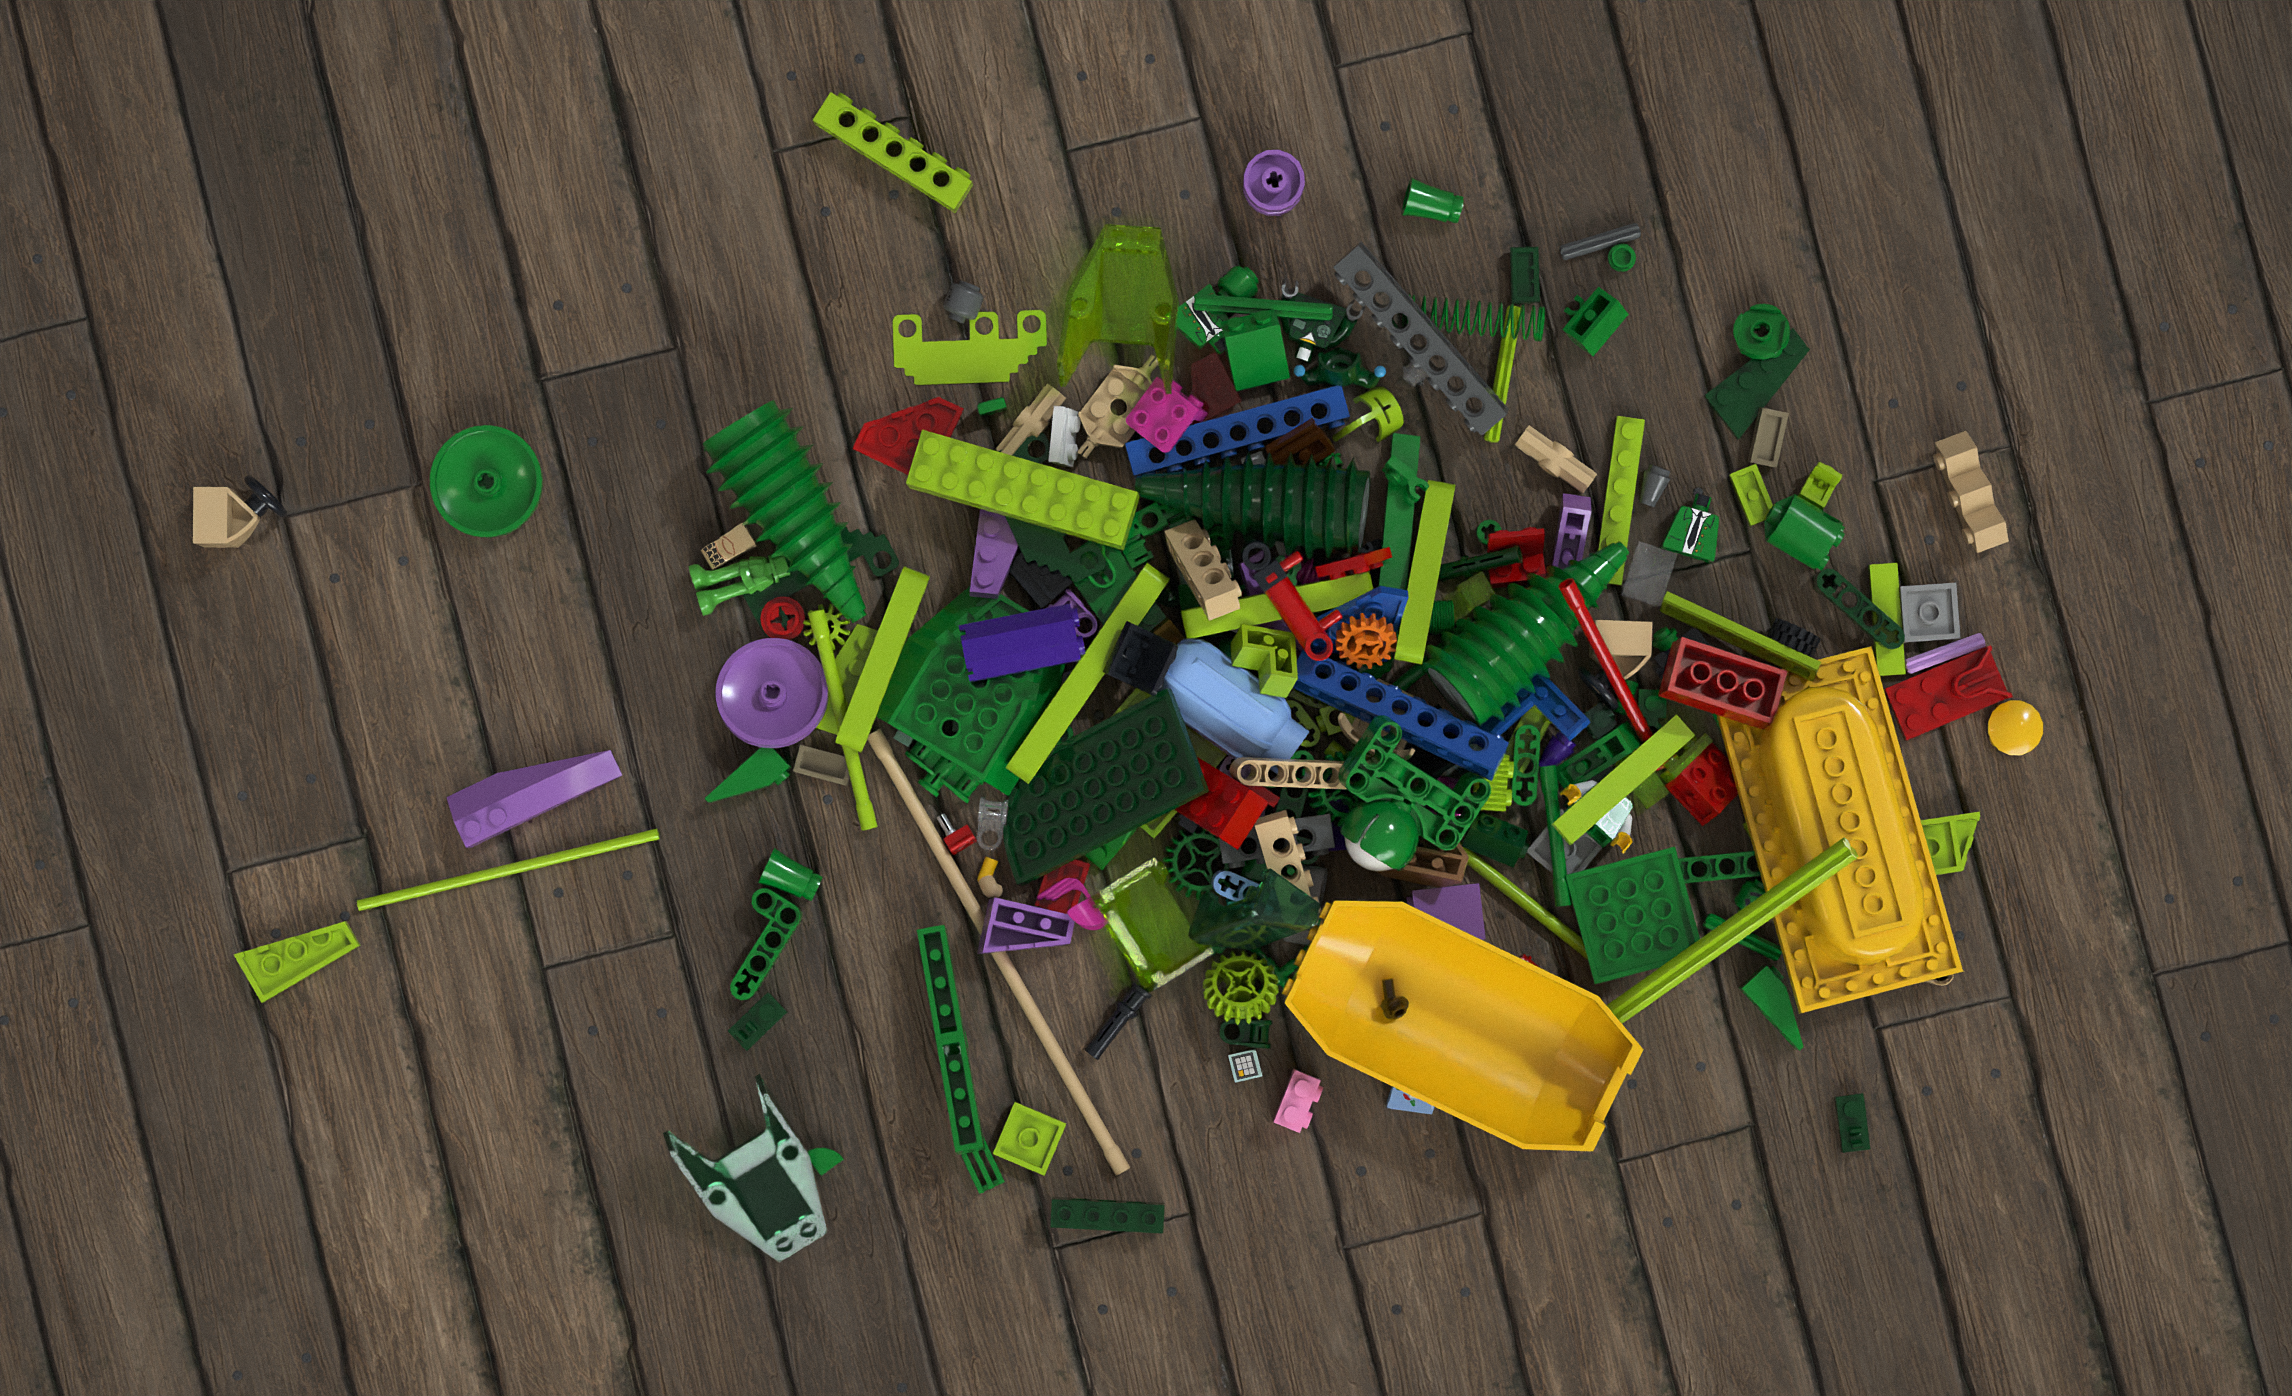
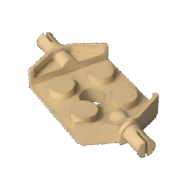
M1151 354L1140 368L1120 365L1113 366L1112 371L1078 413L1087 434V440L1077 451L1078 454L1087 459L1095 446L1103 445L1121 449L1125 446V443L1135 433V430L1127 425L1126 418L1152 384L1150 379L1151 373L1158 363L1161 362L1159 359H1155V356ZM1122 400L1126 403L1127 410L1123 415L1112 413L1111 404L1114 401Z

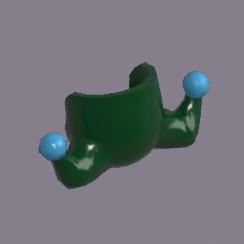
M1339 347L1324 355L1323 352H1319L1317 366L1311 370L1306 371L1303 365H1297L1294 368V374L1297 377H1301L1307 386L1327 383L1331 386L1346 387L1350 384H1355L1372 389L1377 385L1381 377L1386 374V368L1377 366L1374 372H1370L1362 366L1360 352L1355 354Z

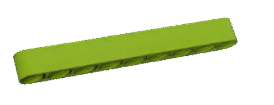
M1149 563L1145 564L1093 639L1085 654L1082 655L1081 661H1078L1005 767L1026 783H1030L1104 676L1103 670L1126 621L1137 626L1140 624L1170 580L1169 577Z

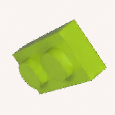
M1754 464L1729 474L1749 526L1764 521L1773 504L1757 465Z

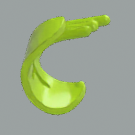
M1375 387L1354 398L1353 401L1355 403L1359 401L1365 403L1371 409V412L1345 426L1333 435L1332 439L1337 442L1372 419H1376L1379 424V436L1376 437L1377 442L1396 433L1402 427L1404 420L1401 408L1395 397L1386 388ZM1388 405L1390 408L1383 412L1381 407L1383 408Z

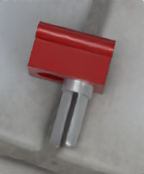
M941 814L950 829L948 831L941 817H937L946 835L943 839L953 855L977 842L968 825L956 831L947 816Z

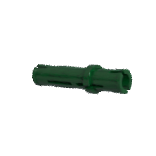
M1516 545L1511 548L1470 558L1468 555L1462 556L1460 560L1441 564L1439 578L1442 582L1461 576L1469 578L1473 577L1474 573L1522 563V552L1520 547Z

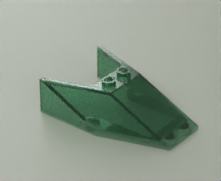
M758 1074L755 1076L766 1126L756 1136L720 1158L711 1160L670 1131H665L663 1135L670 1155L711 1214L772 1258L781 1262L827 1234V1229L810 1156L763 1078Z

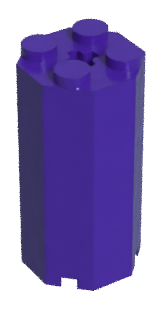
M1070 604L958 625L960 633H966V635H961L960 637L968 672L973 671L974 673L968 675L970 682L1081 661L1080 655L1085 654L1083 637H1077L1075 627H1080L1077 608L1071 609Z

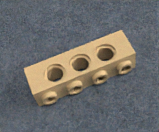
M1194 519L1164 531L1168 550L1208 620L1210 621L1240 609L1238 597L1242 596L1240 587L1236 580L1231 581L1230 570L1225 562L1221 564L1219 551L1216 545H1210L1211 540L1205 528L1201 529Z
M1284 810L1258 818L1254 825L1285 931L1319 923L1316 915L1321 913L1317 896L1311 898L1309 887L1314 886L1309 870L1304 871L1301 861L1306 860L1302 843L1296 845L1293 834L1298 833L1294 817L1288 818L1287 812ZM1285 838L1289 842L1284 849H1276L1273 846L1275 840ZM1290 864L1296 867L1295 873L1290 876L1281 873L1285 865ZM1294 891H1300L1304 894V897L1299 902H1292L1289 900L1290 894Z

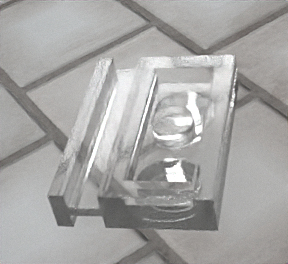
M1638 541L1621 595L1661 607L1677 553Z

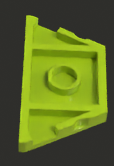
M1980 812L1921 820L1936 875L1964 870L1967 854L1974 838V831L1980 819Z

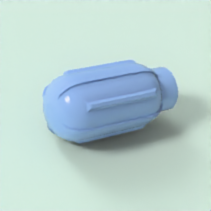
M1200 638L1183 639L1177 644L1176 658L1170 665L1164 677V684L1158 692L1166 688L1172 690L1184 724L1234 759L1241 757L1290 759L1309 733V730L1292 719L1291 709L1283 697L1260 694L1259 678L1245 668L1232 666L1231 658L1211 643ZM1272 766L1270 770L1278 774L1277 766Z

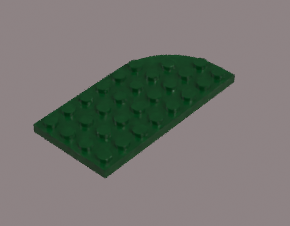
M1166 688L1155 696H1150L1056 745L1028 784L1021 779L1017 787H1014L1006 805L1009 809L1006 825H1003V837L1007 858L1017 885L1024 886L1209 792L1171 689Z

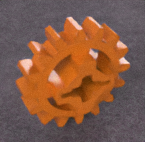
M1361 613L1360 619L1356 620L1351 616L1349 617L1350 624L1341 623V630L1336 631L1335 643L1340 659L1346 658L1347 665L1356 662L1358 669L1363 664H1367L1368 669H1372V663L1376 662L1379 666H1382V659L1390 660L1391 652H1396V632H1394L1392 623L1386 625L1385 617L1376 620L1374 613H1372L1370 618H1366L1364 613Z

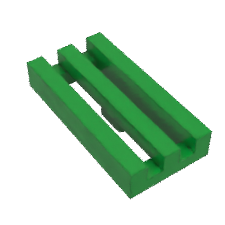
M984 1135V1152L996 1175V1180L992 1181L979 1152H972L987 1183L982 1186L968 1154H961L979 1194L1005 1182Z

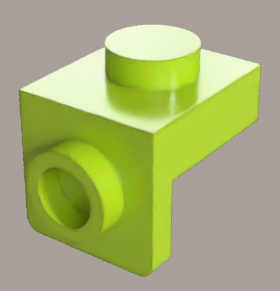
M1818 462L1808 475L1798 496L1823 510L1834 488L1840 482L1842 474L1835 471L1831 466Z

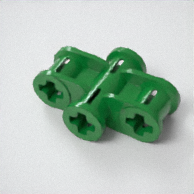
M918 741L910 751H905L904 754L928 772L923 779H919L917 782L935 797H938V791L945 785L968 804L971 794L979 785L984 784V781L955 763L949 762L948 759L928 747L918 756L925 746ZM940 773L939 777L935 780V782L931 784L932 781L936 778V776ZM969 780H971L967 787L962 791V788L966 785V783Z

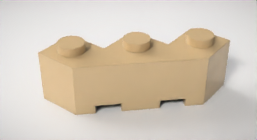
M1967 431L1935 442L1937 454L1933 455L1937 469L1941 470L1949 489V492H1947L1952 507L1956 508L1963 526L1962 535L1965 542L1972 544L1977 553L2009 542L2006 521L1994 505L1991 483L1980 468L1977 446Z

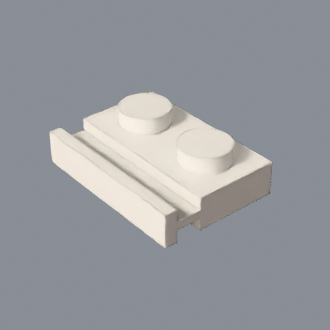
M1054 406L1049 462L1063 467H1073L1074 460H1076L1078 455V447L1075 444L1076 433L1079 432L1081 424L1077 411L1063 406Z

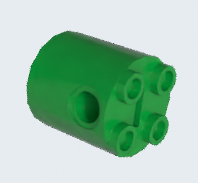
M1796 494L1775 502L1764 520L1765 541L1814 570L1816 568L1821 571L1823 570L1830 558L1828 556L1832 545L1837 547L1845 535L1843 532L1845 528L1843 522Z

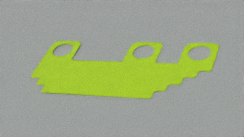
M1042 310L1020 311L1017 315L1018 338L999 339L998 315L995 312H979L976 319L969 320L970 340L922 342V320L919 315H897L893 319L894 366L896 368H904L906 376H913L915 385L1009 382L1010 373H1017L1019 364H1026L1029 355H1036L1037 347L1047 345L1046 314ZM1029 315L1037 316L1041 322L1040 329L1035 333H1029L1023 328V320ZM988 317L992 321L993 329L989 334L982 335L976 331L975 323L979 318ZM903 320H912L916 324V332L913 336L903 337L899 333L898 327Z

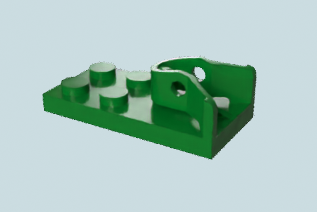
M1087 541L1076 550L1092 543L1096 544L1106 562L1105 568L1078 582H1074L1071 575L1068 576L1104 625L1137 575L1118 549ZM1087 551L1081 555L1080 563L1084 568L1092 569L1098 564V556L1092 551ZM1156 602L1153 603L1138 625L1149 632L1166 618Z

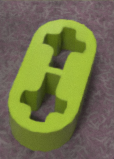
M1288 700L1289 707L1293 708L1295 706L1298 710L1295 713L1300 721L1298 723L1302 724L1307 730L1312 728L1315 731L1312 735L1314 741L1310 743V741L1305 740L1300 746L1309 748L1316 745L1320 739V730L1298 702Z

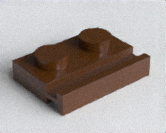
M1313 418L1265 446L1267 453H1271L1276 464H1284L1290 452L1292 453L1295 465H1305L1311 454H1313L1315 463L1335 452L1334 445L1322 429L1317 426Z

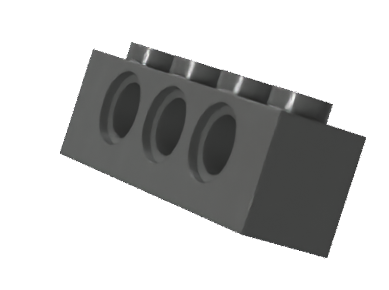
M1330 814L1295 819L1298 832L1306 829L1312 834L1311 843L1302 846L1304 852L1312 851L1313 856L1329 854V848H1335ZM1255 825L1247 835V837L1253 838L1257 845L1256 850L1251 854H1245L1240 847L1237 850L1219 839L1222 864L1228 863L1229 868L1246 866V860L1256 859L1257 864L1266 863ZM1293 834L1295 843L1297 845L1299 844L1296 839L1297 834ZM1285 838L1284 845L1281 849H1284L1288 845L1289 841Z

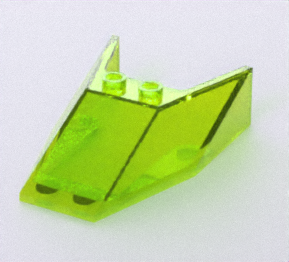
M1104 225L1067 291L1057 357L1060 387L1067 386L1091 343L1108 342L1152 346L1155 350L1166 394H1172L1179 298L1160 227Z

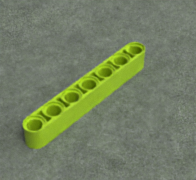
M1428 480L1429 488L1425 493L1407 588L1408 600L1402 615L1394 660L1416 664L1423 663L1456 486L1455 484Z
M905 566L903 567L835 743L862 753L930 576Z
M1370 571L1359 574L1346 575L1334 580L1326 579L1297 585L1295 588L1311 611L1318 612L1337 608L1373 590ZM1265 593L1238 598L1240 609L1210 621L1201 606L1181 611L1186 639L1239 629L1241 624L1253 626L1281 620L1282 617Z

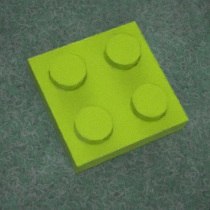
M1014 1102L993 1154L1045 1176L1067 1123Z

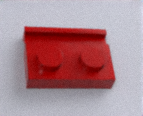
M1075 859L1044 875L1038 895L1065 878L1078 879L1084 885L1091 864ZM1071 890L1055 901L1051 899L1046 900L1045 898L1042 900L1036 899L1035 905L1067 914L1069 909L1078 904L1081 891Z

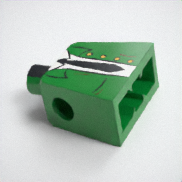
M1210 284L1196 293L1216 295ZM1194 295L1167 315V320L1199 350L1210 343L1218 355L1226 351L1220 322L1229 320L1226 313L1194 310Z
M1696 493L1692 508L1680 506L1661 542L1660 549L1712 563L1716 554L1719 516L1708 513L1712 498Z

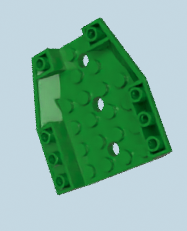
M969 586L907 639L876 717L1009 796L1020 778L1005 767L1060 689L1065 664L990 678L982 688L973 686L969 681L968 675L974 673L973 671L968 672L960 637L961 635H966V633H960L958 625L1029 611L1002 594L999 595L998 599L970 596ZM947 720H954L959 726L958 732L953 736H947L942 731V726Z

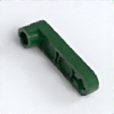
M1825 569L1818 571L1813 576V589L1826 597L1881 647L1892 650L1899 648L1903 644L1905 634L1902 628L1834 569ZM1823 575L1831 577L1832 586L1826 588L1822 586L1824 583ZM1843 584L1845 588L1841 589L1834 598L1832 594ZM1846 592H1851L1856 596V604L1852 608H1847L1842 604L1841 599ZM1868 610L1875 612L1877 615V622L1872 627L1865 625L1862 619L1863 614ZM1883 621L1887 623V625L1883 626L1887 632L1896 631V643H1887L1885 641L1887 635L1882 631H1879L1877 635L1874 633L1875 630L1881 627Z

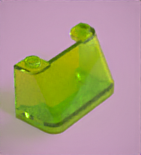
M1155 857L1091 896L1097 904L1096 908L1101 910L1108 921L1105 925L1107 931L1147 992L1158 989L1214 953L1211 948L1213 943L1210 937L1205 932L1201 934L1199 931L1193 930L1166 887L1168 871L1160 860L1157 862Z

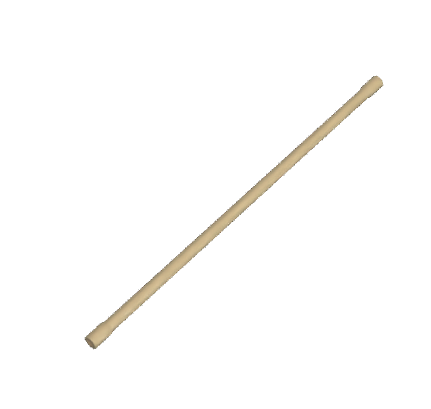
M876 730L869 734L867 740L876 756L882 761L981 935L985 919L984 912L896 760L893 750L882 730ZM1006 951L991 953L1095 1135L1113 1172L1117 1176L1128 1170L1130 1166L1119 1146L1112 1139Z

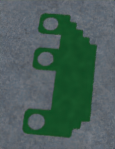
M1040 433L1038 437L1033 435L1027 437L1012 456L1036 463L1048 460L1050 444L1046 435ZM1034 440L1042 441L1046 447L1044 455L1039 458H1034L1028 453V445ZM1005 516L1026 562L1035 560L1039 567L1046 564L1051 572L1058 569L1063 577L1071 575L1074 582H1078L1105 568L1106 562L1096 544L1086 545L1070 553L1062 537L1066 533ZM1087 551H1092L1098 556V564L1092 569H1086L1080 563L1081 555Z
M847 527L841 531L843 544H853L847 551L850 562L863 555L875 576H883L898 567L899 559L885 534L874 537L872 532H868L863 535L859 529L849 532ZM879 551H886L891 556V563L885 569L877 568L874 565V555ZM786 558L789 567L791 562ZM798 570L790 572L791 575L779 578V583L774 582L761 592L757 590L753 594L743 595L766 637L769 636L761 625L762 610L770 600L776 597H788L806 587L807 578ZM779 607V614L782 617V627H784V629L786 630V626H788L787 621L789 620V618L787 617V615H785L784 611H782V608Z

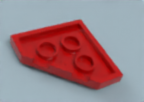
M936 397L883 418L864 423L852 449L901 473L909 475L922 430L951 438L964 408Z

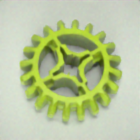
M1244 950L1241 956H1236L1232 951L1230 953L1231 958L1227 959L1221 955L1220 963L1213 961L1211 964L1212 970L1206 971V979L1203 981V988L1205 989L1203 995L1204 999L1208 1000V1008L1214 1009L1217 1017L1224 1014L1226 1023L1231 1018H1235L1237 1025L1240 1023V1019H1246V1022L1250 1024L1251 1017L1254 1016L1260 1020L1262 1012L1269 1014L1270 1005H1275L1276 995L1279 993V987L1277 986L1278 977L1274 974L1272 965L1267 966L1265 958L1258 960L1256 953L1247 957V953ZM1257 979L1264 986L1260 994L1256 992L1254 987ZM1222 981L1226 983L1228 988L1224 996L1218 990Z

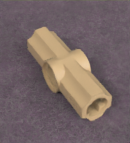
M1047 383L1032 404L1026 406L1013 423L1014 427L996 450H1002L1001 453L1013 455L1027 437L1032 435L1038 437L1048 427V421L1053 416L1054 406H1061L1066 397Z
M1530 425L1515 443L1518 449H1521L1525 454L1536 460L1543 470L1556 478H1561L1582 494L1597 475L1592 469L1574 458V454L1556 441L1552 442Z

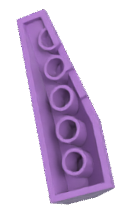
M608 750L496 773L446 798L453 821L465 847L472 848L622 776V773L612 751Z

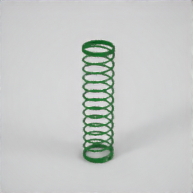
M1413 294L1412 299L1415 302V295ZM1424 295L1421 309L1426 314V296ZM1435 296L1430 320L1432 321L1434 316V324L1437 327V297ZM1446 297L1438 329L1441 330L1445 316V327L1449 334L1452 331L1456 316V329L1460 335L1463 332L1467 317V330L1471 336L1475 330L1478 317V331L1482 337L1485 333L1489 317V333L1493 338L1496 334L1500 318V334L1504 339L1507 335L1511 318V335L1515 340L1522 319V336L1524 340H1527L1533 319V338L1535 341L1541 342L1544 330L1545 307H1539L1536 327V308L1534 305L1532 306L1528 330L1525 336V307L1522 304L1514 336V305L1512 303L1503 335V304L1501 302L1492 334V303L1490 301L1481 333V301L1477 302L1474 323L1470 331V300H1467L1462 326L1459 330V299L1457 298L1450 329H1448V298ZM1402 313V326L1408 324V318Z

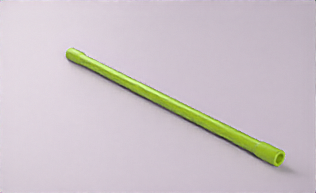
M1333 740L1324 751V754L1334 757L1336 751H1342L1343 755H1345L1348 750ZM1463 847L1469 856L1467 863L1469 867L1588 960L1582 937L1481 857Z

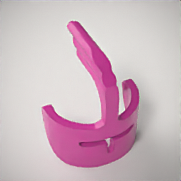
M1065 878L1037 896L1038 900L1045 898L1046 900L1051 899L1055 901L1071 890L1081 891L1087 899L1067 911L1069 917L1088 930L1102 929L1108 923L1101 910L1096 908L1097 904L1085 886L1078 879Z

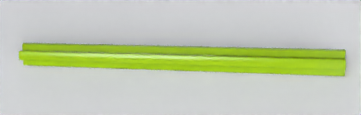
M1842 838L1606 1006L1623 1024L1856 860L1858 857L1856 850L1851 847L1846 838Z

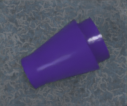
M1560 731L1556 735L1552 734L1539 759V766L1559 765L1574 753L1573 749L1577 744L1573 740L1569 741Z

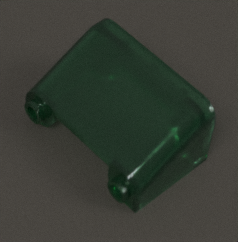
M1270 868L1261 872L1260 877L1263 878L1261 884L1257 888L1249 886L1245 898L1223 906L1218 902L1219 897L1211 891L1202 894L1188 936L1201 945L1253 950L1314 927L1318 920L1317 914L1321 904Z

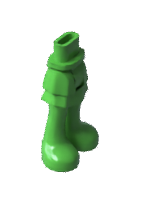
M770 554L767 560V557L750 556L749 559H740L737 563L715 570H705L699 564L688 566L696 591H699L696 592L703 616L711 614L716 605L739 595L753 594L757 590L761 592L774 582L779 583V578L791 575L790 572L786 573L789 568L786 557L770 558ZM740 576L742 579L740 582L715 590H703Z

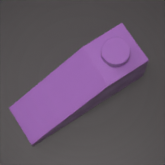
M1563 493L1551 565L1564 569L1568 567L1569 560H1582L1591 515V497Z

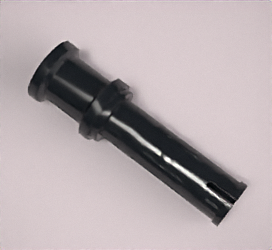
M1133 980L1130 983L1131 988L1124 997L1116 1001L1115 1006L1117 1008L1088 1046L1084 1048L1087 1053L1097 1060L1100 1059V1056L1116 1038L1130 1018L1137 1017V1011L1145 1000L1152 997L1151 993Z

